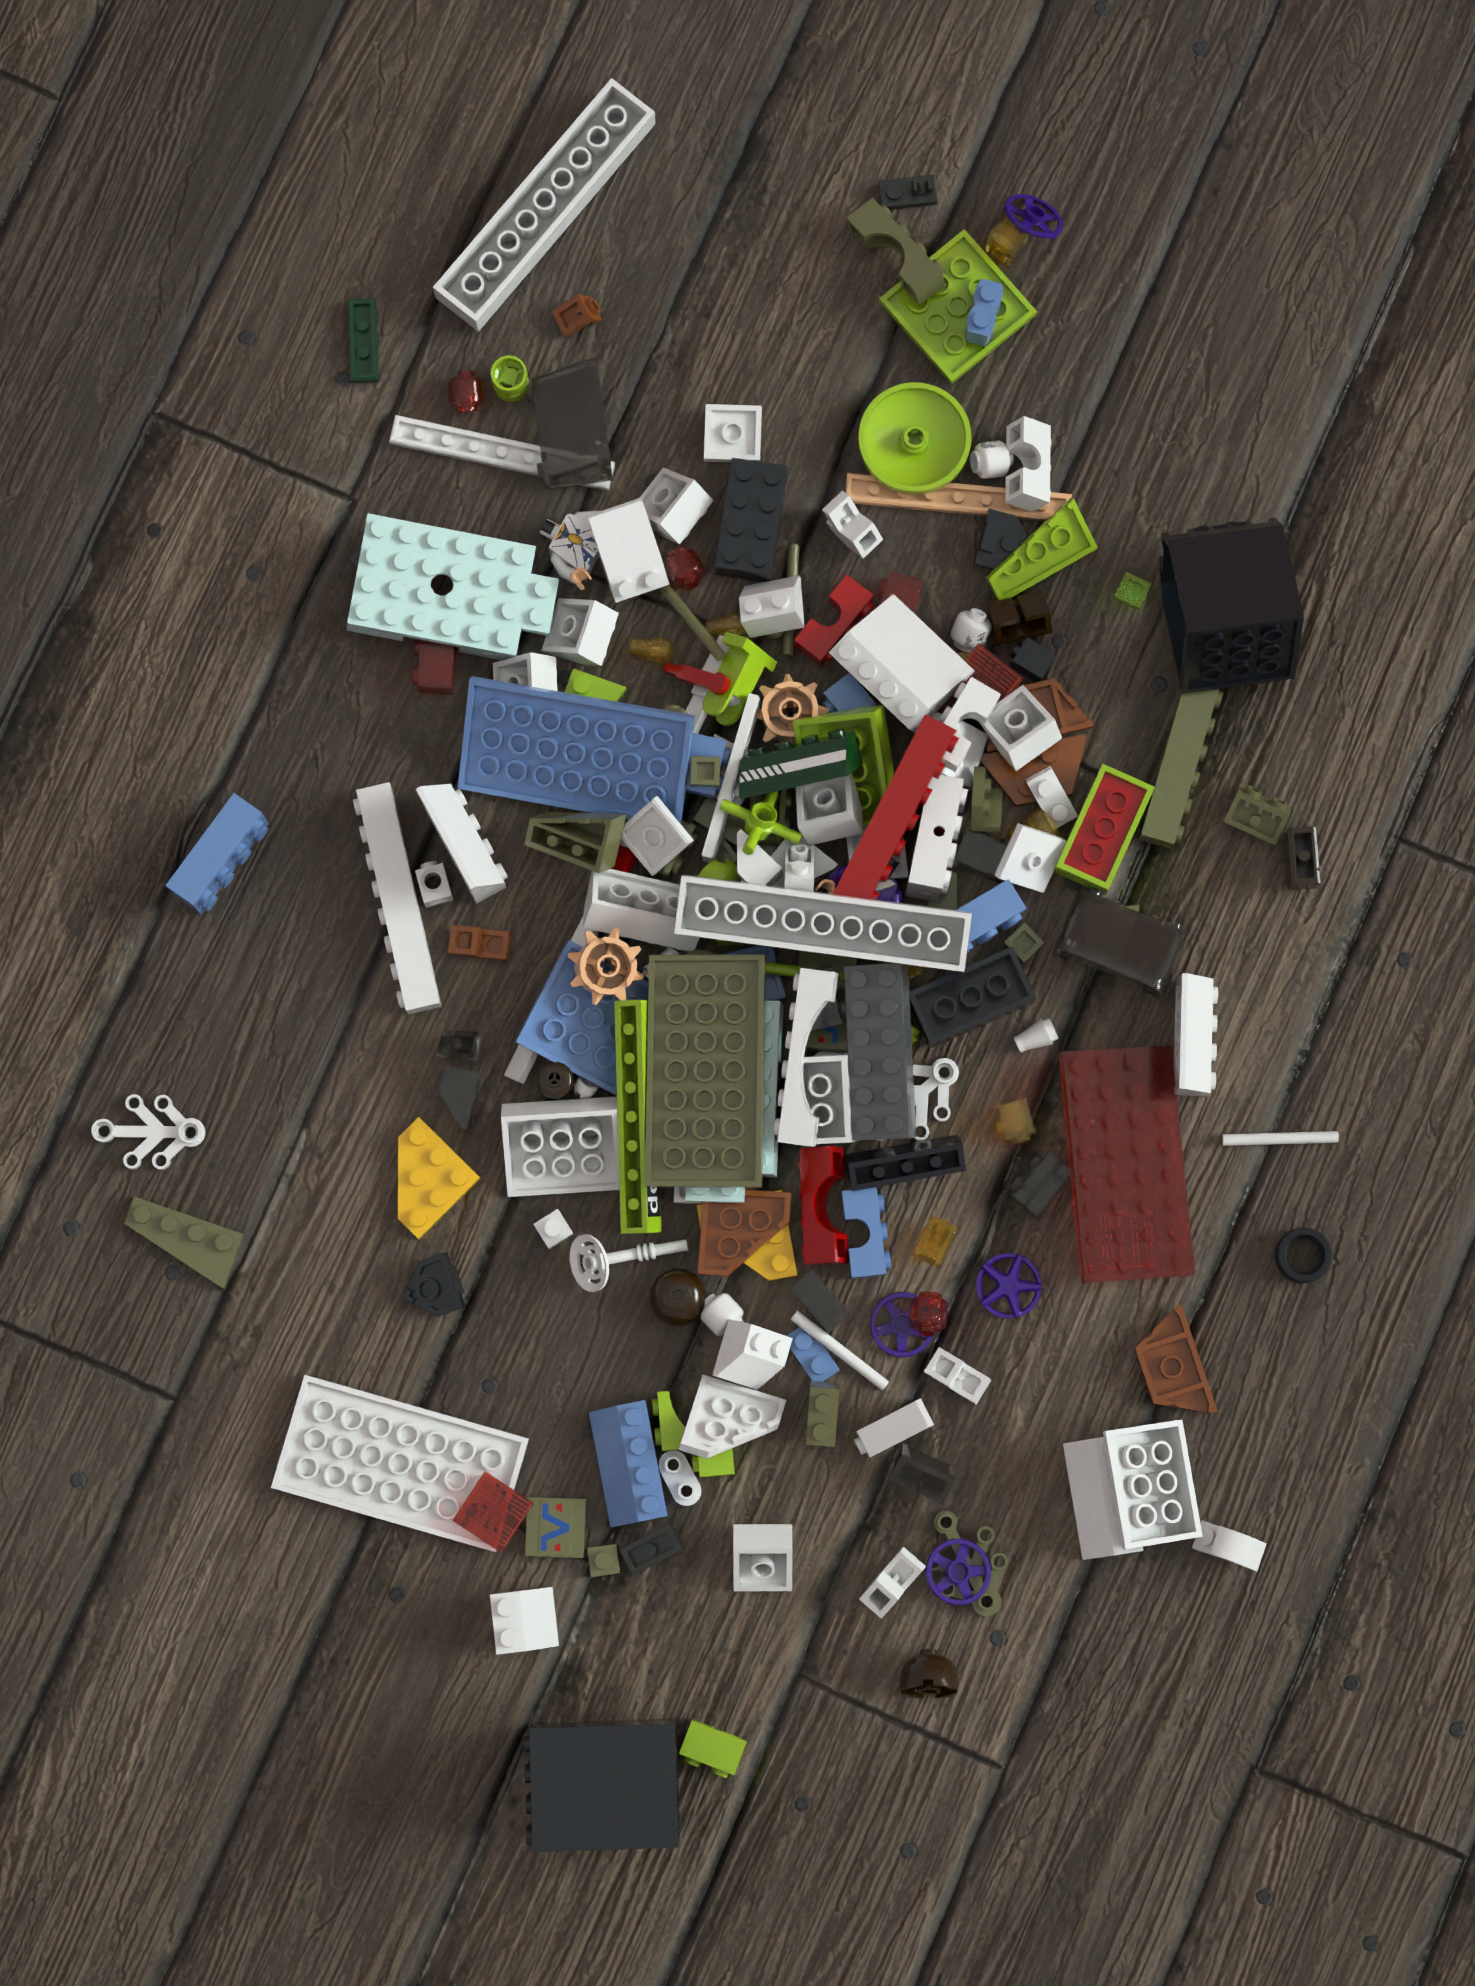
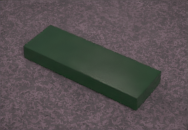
M376 298L348 299L351 383L379 382Z

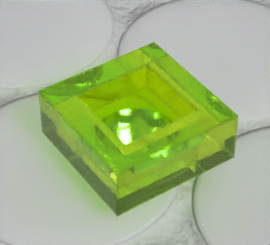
M1126 572L1114 600L1139 611L1152 583Z

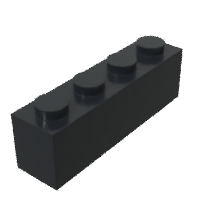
M958 1135L844 1154L848 1183L852 1191L967 1171L963 1144Z

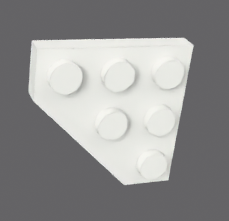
M702 1375L679 1450L700 1457L710 1458L778 1429L786 1400Z

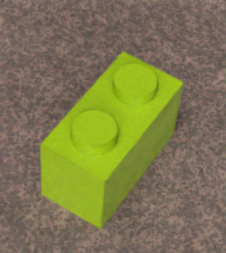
M692 1719L679 1754L684 1756L683 1762L699 1767L700 1763H704L712 1767L710 1772L727 1778L728 1773L735 1775L747 1740Z

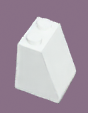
M553 1587L490 1595L496 1655L559 1646Z

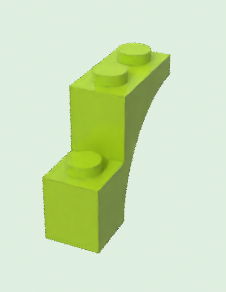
M669 1391L657 1392L658 1398L652 1399L653 1416H659L660 1428H655L656 1446L662 1445V1451L679 1450L686 1427L675 1414ZM732 1448L710 1458L692 1454L693 1472H699L700 1478L735 1475Z

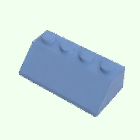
M646 1400L589 1412L610 1528L668 1517Z

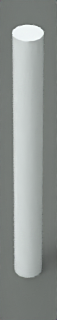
M1338 1131L1222 1134V1146L1339 1142Z
M798 1310L793 1314L790 1320L880 1390L887 1386L889 1383L887 1379Z

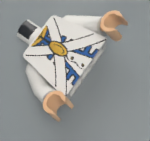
M600 511L577 512L574 515L567 514L561 525L546 519L540 530V534L552 540L549 546V553L557 573L561 578L575 583L580 590L585 588L581 583L582 580H592L590 573L600 557L587 516Z

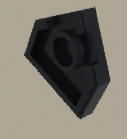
M990 508L987 510L973 564L994 570L1028 538L1016 516Z
M448 1252L418 1262L413 1272L412 1280L401 1298L402 1300L414 1304L436 1317L466 1307L462 1294L465 1292L457 1268L452 1266Z

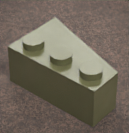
M545 812L530 818L524 845L596 873H601L615 866L627 813Z

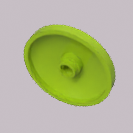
M903 383L883 391L867 407L859 427V451L867 470L885 487L904 494H926L943 488L952 482L962 471L971 448V427L962 406L943 389L926 383Z

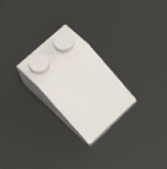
M642 498L587 516L605 576L616 603L669 585Z

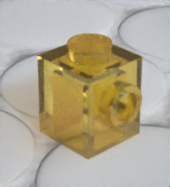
M1026 1098L997 1106L996 1111L999 1119L995 1120V1126L999 1137L1004 1136L1005 1142L1013 1141L1014 1145L1030 1141L1029 1136L1035 1133V1128Z

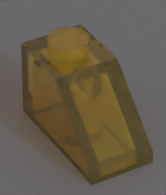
M1005 217L988 234L985 253L1009 268L1027 242L1028 233H1020L1018 227Z

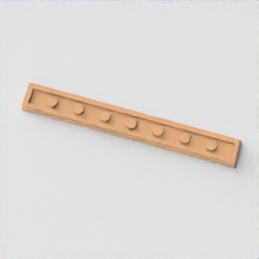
M847 473L846 494L850 496L854 504L986 516L987 510L990 508L1014 515L1021 520L1045 522L1066 501L1072 498V494L1051 492L1050 502L1031 512L1005 503L1006 488L949 483L934 492L912 495L891 490L878 482L872 475Z

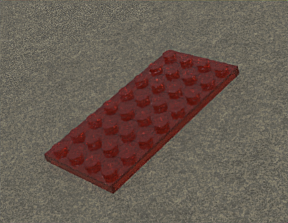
M1172 1045L1060 1052L1059 1062L1081 1284L1195 1275L1177 1094H1174L1176 1084Z

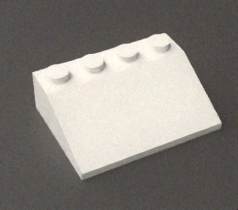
M894 594L849 630L829 652L914 733H916L924 715L932 717L957 691L960 684L965 682L975 671Z
M451 784L420 786L416 788L424 809L476 904L507 888L504 880L508 876L501 863L494 864L490 856L494 854V850L488 839L481 840L477 833V830L481 829L476 817L473 813L469 816L463 806L468 803L461 790L454 791Z
M617 1097L502 1104L501 1125L508 1197L620 1190Z
M1175 1420L1103 1431L1123 1550L1203 1537L1183 1421Z

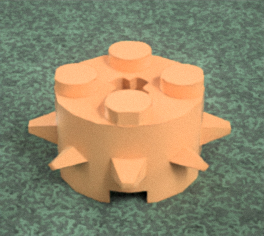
M785 674L784 681L775 685L773 689L763 685L759 688L764 699L762 708L756 710L754 718L760 719L763 722L766 732L762 740L765 743L771 740L779 742L791 740V743L795 744L793 720L829 713V708L820 706L817 703L816 696L814 695L817 688L815 682L804 687L800 682H793L790 674ZM787 708H793V713L797 712L793 717L784 715Z
M614 928L608 937L600 939L590 930L586 931V944L579 952L568 953L567 956L575 962L574 971L576 976L570 982L571 987L582 986L586 991L592 993V1004L597 1005L603 996L612 994L620 1001L626 1000L625 988L631 985L632 981L643 980L644 978L636 970L637 961L635 957L641 951L640 946L629 947L627 943L621 941L618 928ZM606 959L607 965L611 967V970L603 973L600 963L605 962Z

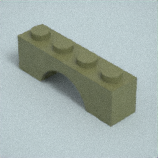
M871 198L847 217L849 231L866 250L875 247H888L896 250L904 257V264L899 272L901 287L918 305L945 286L943 277L945 271L936 259L932 261L926 255L927 251L918 240L914 242L909 237L910 234L907 228L901 222L896 223L892 219V214L885 204L879 205L874 198Z

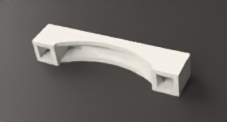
M800 968V974L796 973L794 976L793 991H797L796 1003H791L789 1019L793 1020L792 1032H787L785 1048L790 1050L788 1061L784 1060L781 1075L786 1080L785 1088L780 1089L778 1095V1106L782 1107L781 1118H776L774 1125V1135L778 1136L777 1142L811 1147L816 1146L819 1117H813L805 1094L803 1080L804 1055L809 1034L818 1015L829 1001L835 1002L838 973Z

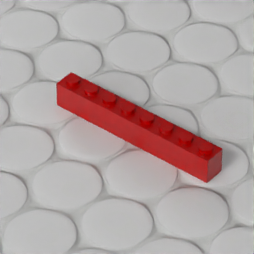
M926 714L924 715L833 894L877 900L880 893L875 890L880 881H887L893 869L889 863L893 855L899 857L906 844V841L902 840L907 829L913 830L919 818V815L915 814L920 803L923 805L927 803L933 791L928 787L933 777L939 779L946 766L942 760L946 752L952 753L957 745L959 738L955 734L958 730Z

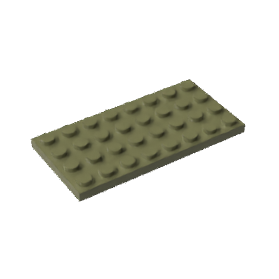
M649 955L645 1187L762 1188L765 955Z

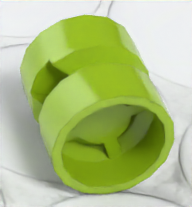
M507 355L497 359L492 365L490 373L494 392L500 399L506 402L519 401L525 397L529 389V379L525 364L516 356Z

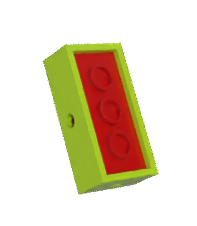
M1102 764L1053 872L1106 895L1155 787Z

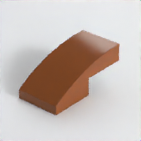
M451 925L448 953L480 959L509 961L513 933L472 926Z

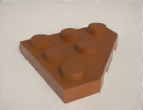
M745 1190L744 1203L703 1202L698 1275L728 1277L790 1222L791 1193Z

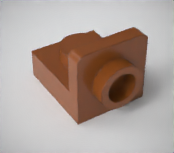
M578 294L552 311L563 335L567 337L591 322L599 323L602 321L598 313L600 308L597 302L592 297Z

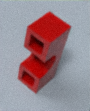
M846 574L829 596L828 603L836 608L840 614L838 622L831 626H823L811 618L805 625V628L794 639V647L820 667L825 660L830 663L834 658L829 653L832 648L854 627V624L860 617L864 619L873 609L874 605L871 604L873 602V594Z

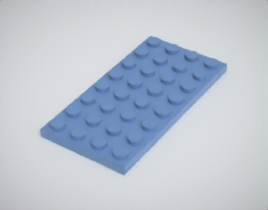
M472 676L469 679L458 789L589 813H627L626 819L628 820L653 798L658 796L681 824L695 715Z

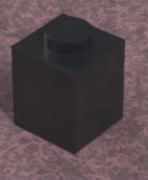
M1027 637L1023 645L1018 642L1010 655L1014 659L1011 668L1034 682H1039L1044 679L1056 658V654Z

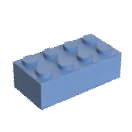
M233 793L165 886L175 897L202 915L204 910L209 911L216 903L218 897L215 895L221 887L226 888L233 880L235 874L232 872L238 864L243 865L251 855L249 850L255 841L260 842L266 835L268 821L263 813Z

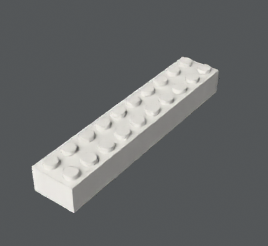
M611 78L433 286L435 298L479 332L656 124L655 111Z
M682 875L674 934L964 972L972 912Z

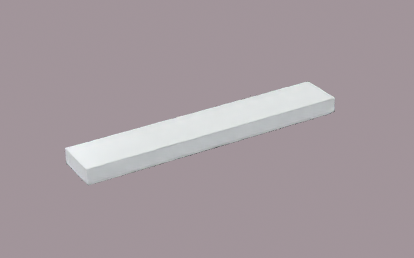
M748 694L701 855L704 862L710 863L715 860L729 815V813L719 808L723 799L730 802L733 801L739 781L740 759L746 756L757 719L754 718L756 710L760 709L761 705L759 695Z

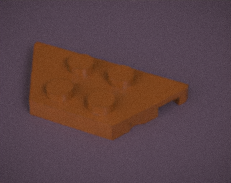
M1055 678L1024 685L1055 719L1061 736L1094 727L1093 721L1090 718L1088 719L1074 699L1064 692L1063 687ZM1019 687L1012 688V689L1010 690V692H1009L1006 696H1008L1009 694H1011L1013 691H1015V690L1018 689ZM999 691V693L1001 694L999 701L1002 699V697L1006 694L1007 691ZM990 737L986 749L987 754L998 752Z
M1086 734L1062 738L1017 771L999 751L983 754L980 764L986 767L993 780L1005 791L1015 807L1038 803L1025 779L1051 766L1068 797L1073 792L1087 737Z
M1182 1304L1178 1305L1134 1348L1152 1404L1207 1413L1218 1412Z

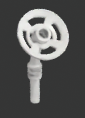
M584 1234L578 1236L571 1245L570 1266L577 1283L588 1292H596L601 1290L607 1283L609 1264L636 1259L641 1262L643 1258L647 1261L650 1257L653 1260L656 1259V1256L688 1251L687 1239L655 1245L653 1242H650L649 1246L647 1243H644L643 1247L638 1244L636 1248L606 1253L602 1244L594 1236ZM589 1241L594 1243V1245L585 1246L584 1243ZM580 1254L584 1255L582 1263L584 1269L586 1270L585 1272H583L581 1268ZM601 1279V1281L597 1284L591 1282L590 1280Z

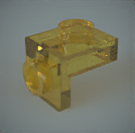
M931 1216L913 1256L939 1268L958 1228L951 1225L945 1219Z

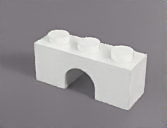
M1023 416L1006 426V446L1008 451L1021 460L1023 468L1006 477L1005 503L1033 512L1050 502L1051 425Z
M971 677L967 684L964 682L960 684L954 694V697L958 700L953 708L947 706L939 721L958 730V723L967 718H972L985 724L999 701L1001 694ZM959 731L955 734L959 740L953 752H946L942 760L946 764L945 767L955 773L972 745V742L961 736Z

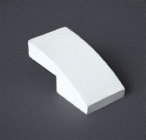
M940 1347L924 1370L926 1374L976 1405L991 1382L989 1377Z

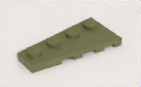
M135 1196L124 1223L223 1289L226 1287L244 1237L242 1233Z

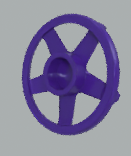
M1026 194L1013 195L1005 202L1003 209H1005V213L1010 221L1018 227L1020 233L1026 232L1039 238H1050L1052 240L1061 233L1063 229L1062 219L1058 212L1047 202ZM1015 199H1025L1026 208L1023 210L1011 205V202ZM1033 201L1046 207L1048 210L1052 212V214H1046L1045 210L1042 207L1033 204ZM1013 213L1024 219L1022 223L1016 219ZM1058 221V228L1055 231H1051L1044 222ZM1031 226H1036V227L1039 228L1042 232L1033 230V229H1031L1030 227H1031Z
M1004 1253L992 1257L982 1266L977 1277L976 1289L980 1302L990 1313L1001 1318H1017L1028 1313L1036 1305L1040 1298L1042 1284L1039 1272L1031 1261L1019 1254ZM1001 1259H1014L1007 1274H1003L990 1266ZM1022 1262L1031 1269L1036 1282L1019 1279L1018 1276ZM984 1273L997 1284L996 1288L985 1297L981 1289ZM1036 1291L1032 1302L1025 1309L1020 1310L1018 1293ZM1002 1297H1006L1012 1313L999 1312L989 1304Z
M908 1292L893 1293L883 1298L874 1308L870 1319L871 1335L877 1346L885 1353L899 1358L911 1357L922 1352L931 1342L935 1332V1318L930 1306L921 1297ZM907 1297L916 1300V1302L906 1312L902 1313L891 1299ZM885 1305L891 1317V1322L875 1328L877 1313ZM925 1306L929 1310L927 1313H929L930 1330L914 1322L922 1307ZM895 1334L897 1351L887 1348L878 1336ZM912 1334L926 1338L920 1347L906 1352L909 1335Z
M950 1539L939 1544L930 1553L926 1564V1579L932 1593L940 1600L951 1605H966L979 1599L987 1590L991 1579V1566L987 1555L977 1544L966 1539ZM960 1544L957 1556L953 1561L938 1554L946 1546ZM969 1546L981 1555L985 1566H972L967 1563ZM933 1561L946 1571V1575L936 1585L933 1582L931 1573ZM986 1575L982 1588L973 1596L968 1579L970 1577ZM956 1584L964 1600L948 1598L941 1592Z

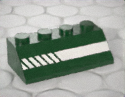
M844 728L828 732L827 737L818 738V734H813L801 738L800 743L792 744L791 740H786L774 744L775 748L765 750L764 746L749 749L748 755L740 759L739 796L740 799L848 776L863 764L855 730L845 732Z

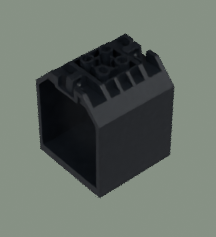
M1274 517L1269 518V522L1252 524L1250 521H1232L1222 525H1202L1197 528L1187 529V533L1169 535L1168 532L1161 533L1163 556L1159 557L1162 605L1181 693L1186 694L1295 679L1304 614L1283 525Z

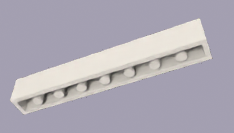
M388 782L356 790L358 798L353 799L356 815H362L364 826H359L362 842H368L370 853L365 854L369 871L374 870L376 880L371 881L375 898H381L383 908L378 909L381 925H387L389 935L384 936L387 953L393 952L395 963L390 964L393 980H399L401 991L396 992L400 1008L405 1007L408 1015L442 1007L392 786Z

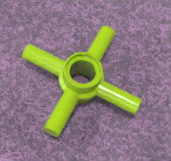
M778 791L767 793L764 801L755 804L751 810L723 799L719 809L745 821L744 830L748 835L742 848L745 854L752 855L758 841L765 840L770 833L795 844L799 843L802 836L801 833L776 822L777 811L774 808V804L779 795Z

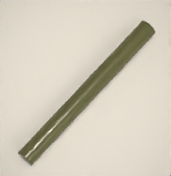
M798 544L788 545L786 578L798 576ZM795 629L784 631L782 656H794Z
M670 585L658 588L717 661L724 659L726 653Z

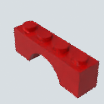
M836 1146L800 1148L798 1168L801 1174L799 1196L802 1201L800 1224L803 1229L801 1252L804 1264L821 1266L849 1263L848 1234L837 1230L831 1224L826 1212V1199L831 1187L838 1180L845 1177L844 1148Z

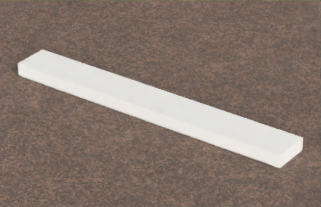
M395 415L389 440L391 445L609 491L615 462L398 415Z

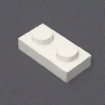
M1051 766L1025 779L1053 830L1078 817Z

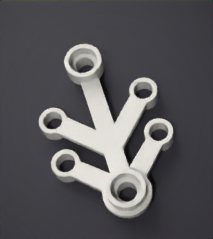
M940 1058L932 1066L913 1065V1076L930 1077L922 1085H914L916 1128L923 1127L926 1130L924 1137H915L917 1141L926 1140L929 1135V1128L927 1127L928 1094L937 1086L938 1106L935 1107L933 1116H935L936 1121L945 1122L951 1115L950 1108L948 1107L949 1086L956 1082L959 1075L958 1067L951 1059ZM941 1068L949 1070L950 1074L947 1078L940 1077L939 1070ZM939 1108L946 1109L947 1116L945 1118L937 1116L936 1112ZM876 1139V1141H884V1140H886V1139Z
M132 1094L127 1097L125 1105L128 1110L135 1112L148 1126H118L107 1119H99L91 1128L92 1136L101 1143H108L114 1137L146 1138L133 1152L126 1153L123 1158L124 1165L131 1170L138 1169L142 1164V1159L164 1138L176 1139L163 1152H158L153 1156L152 1164L159 1170L167 1169L171 1164V1159L185 1146L195 1147L205 1138L204 1125L195 1118L185 1119L173 1106L171 1098L167 1095L157 1096L154 1106L159 1112L166 1113L176 1126H164L144 1105L143 1099L139 1095ZM134 1098L139 1099L140 1102L137 1108L130 1107V1101ZM161 1099L168 1100V1106L165 1109L159 1108L158 1104ZM109 1127V1135L102 1137L100 1135L101 1128ZM189 1128L196 1129V1135L193 1138H188L186 1135ZM134 1155L138 1159L137 1163L134 1166H130L128 1158ZM160 1156L166 1157V1163L163 1166H158L156 1163L157 1158Z

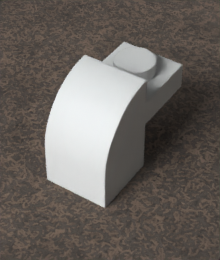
M841 491L822 509L828 519L826 523L848 548L860 557H866L883 540L874 523L859 513L850 496L844 491Z
M1201 1520L1200 1525L1203 1537L1195 1538L1192 1546L1193 1549L1254 1571L1258 1570L1266 1543L1237 1531Z
M903 1547L869 1585L859 1600L882 1619L926 1566Z

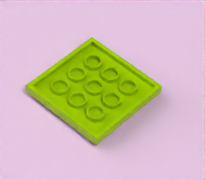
M965 229L929 257L932 261L936 259L945 271L943 273L944 287L920 305L901 287L900 282L879 298V303L950 384L958 380L1037 314L1035 308ZM982 279L1001 283L1003 287V296L999 312L996 316L993 335L985 347L966 342L965 340L966 323L969 312L972 309L975 289Z

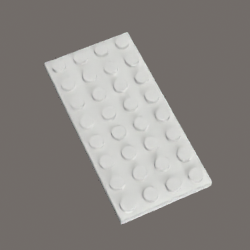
M304 1375L271 1488L497 1552L498 1542L501 1538L499 1532L502 1533L503 1531L500 1527L504 1528L502 1523L505 1524L508 1514L506 1510H509L502 1502L499 1504V1500L502 1499L501 1496H504L500 1490H497V1488L483 1480V1484L479 1485L481 1488L478 1487L477 1490L497 1504L475 1491L470 1502L476 1503L481 1509H483L482 1505H486L488 1508L486 1512L499 1521L501 1519L502 1523L498 1524L497 1520L492 1517L490 1518L485 1512L480 1518V1514L483 1511L479 1508L476 1509V1506L472 1507L470 1502L467 1505L477 1511L475 1516H470V1518L482 1526L485 1525L484 1522L488 1521L487 1524L490 1525L488 1530L469 1518V1523L462 1526L463 1519L466 1516L462 1513L460 1517L457 1515L484 1474L487 1475L484 1479L495 1486L497 1484L495 1481L501 1484L499 1489L506 1491L511 1497L513 1496L529 1439ZM505 1495V1498H506V1499H508L509 1501L512 1500V1498H510L509 1496ZM503 1498L502 1501L508 1505L510 1502ZM496 1527L499 1532L495 1533L493 1528ZM478 1529L482 1530L483 1532H485V1533L488 1534L489 1536L485 1535L484 1533H482V1532L479 1531Z

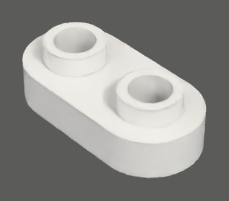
M676 1450L664 1453L659 1460V1470L673 1498L683 1506L695 1504L701 1496V1486L686 1457ZM671 1459L679 1462V1467L675 1471L668 1468V1462ZM685 1485L692 1488V1494L689 1497H684L681 1494V1488Z

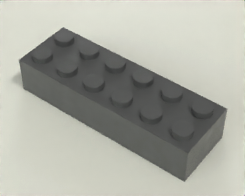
M890 963L844 966L852 1141L915 1138L916 1119L908 964Z

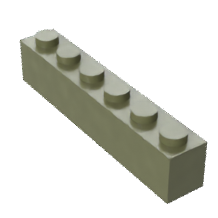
M1219 689L1180 694L1154 783L1155 788L1150 797L1138 840L1172 849L1175 842L1180 843L1185 828L1180 825L1183 815L1188 816L1192 804V799H1188L1190 788L1196 789L1200 776L1199 772H1195L1198 761H1204L1208 746L1203 745L1206 735L1211 736L1215 724V719L1211 718L1213 708H1219L1223 692H1219Z

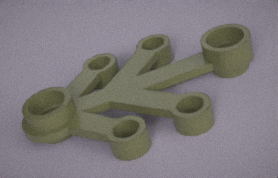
M950 1511L939 1512L934 1518L935 1529L939 1533L945 1534L948 1540L961 1539L956 1530L958 1521L955 1514ZM945 1516L951 1519V1526L949 1528H943L940 1524L941 1519ZM988 1526L979 1528L976 1533L978 1539L976 1544L985 1554L989 1543L993 1541L995 1536L994 1531ZM984 1529L989 1530L991 1533L988 1541H983L980 1538V1532ZM952 1544L951 1547L957 1556L960 1544ZM974 1550L972 1559L969 1554L967 1555V1563L969 1565L982 1566L984 1560L976 1550ZM995 1553L991 1556L990 1565L992 1568L989 1586L979 1599L972 1602L974 1610L982 1616H992L1000 1609L1001 1597L996 1589L1002 1570L1008 1565V1558L1003 1553ZM927 1555L926 1558H925V1561H924L925 1566H926V1564H927V1560H928V1558H929V1555ZM996 1556L1004 1558V1565L1002 1567L994 1565V1558ZM938 1565L936 1568H932V1569H931V1571L940 1570V1571L946 1572V1571H945L942 1567H940L939 1565ZM980 1576L968 1579L974 1591H971L973 1596L980 1591L984 1584ZM955 1584L952 1585L953 1590L950 1594L941 1592L946 1597L964 1600L959 1587ZM984 1596H990L992 1599L991 1606L984 1607L981 1604V1599Z

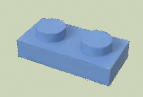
M801 1327L787 1335L793 1338L790 1349L811 1381L823 1382L840 1371L823 1344Z

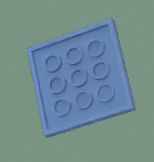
M567 940L515 1043L549 1061L566 1064L573 1074L617 1096L614 1001L620 1000L612 994L603 996L598 1004L594 1005L592 1004V993L586 991L582 986L571 987L570 982L576 976L574 971L575 962L567 956L568 953L579 952L582 946ZM606 959L605 962L600 963L603 973L611 970V967L607 965ZM645 980L632 981L631 985L625 988L626 1000H648L649 982Z

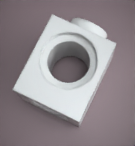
M430 861L421 864V869L415 870L426 908L454 900L443 863L437 864V861ZM432 876L441 878V884L436 889L426 887L427 880Z

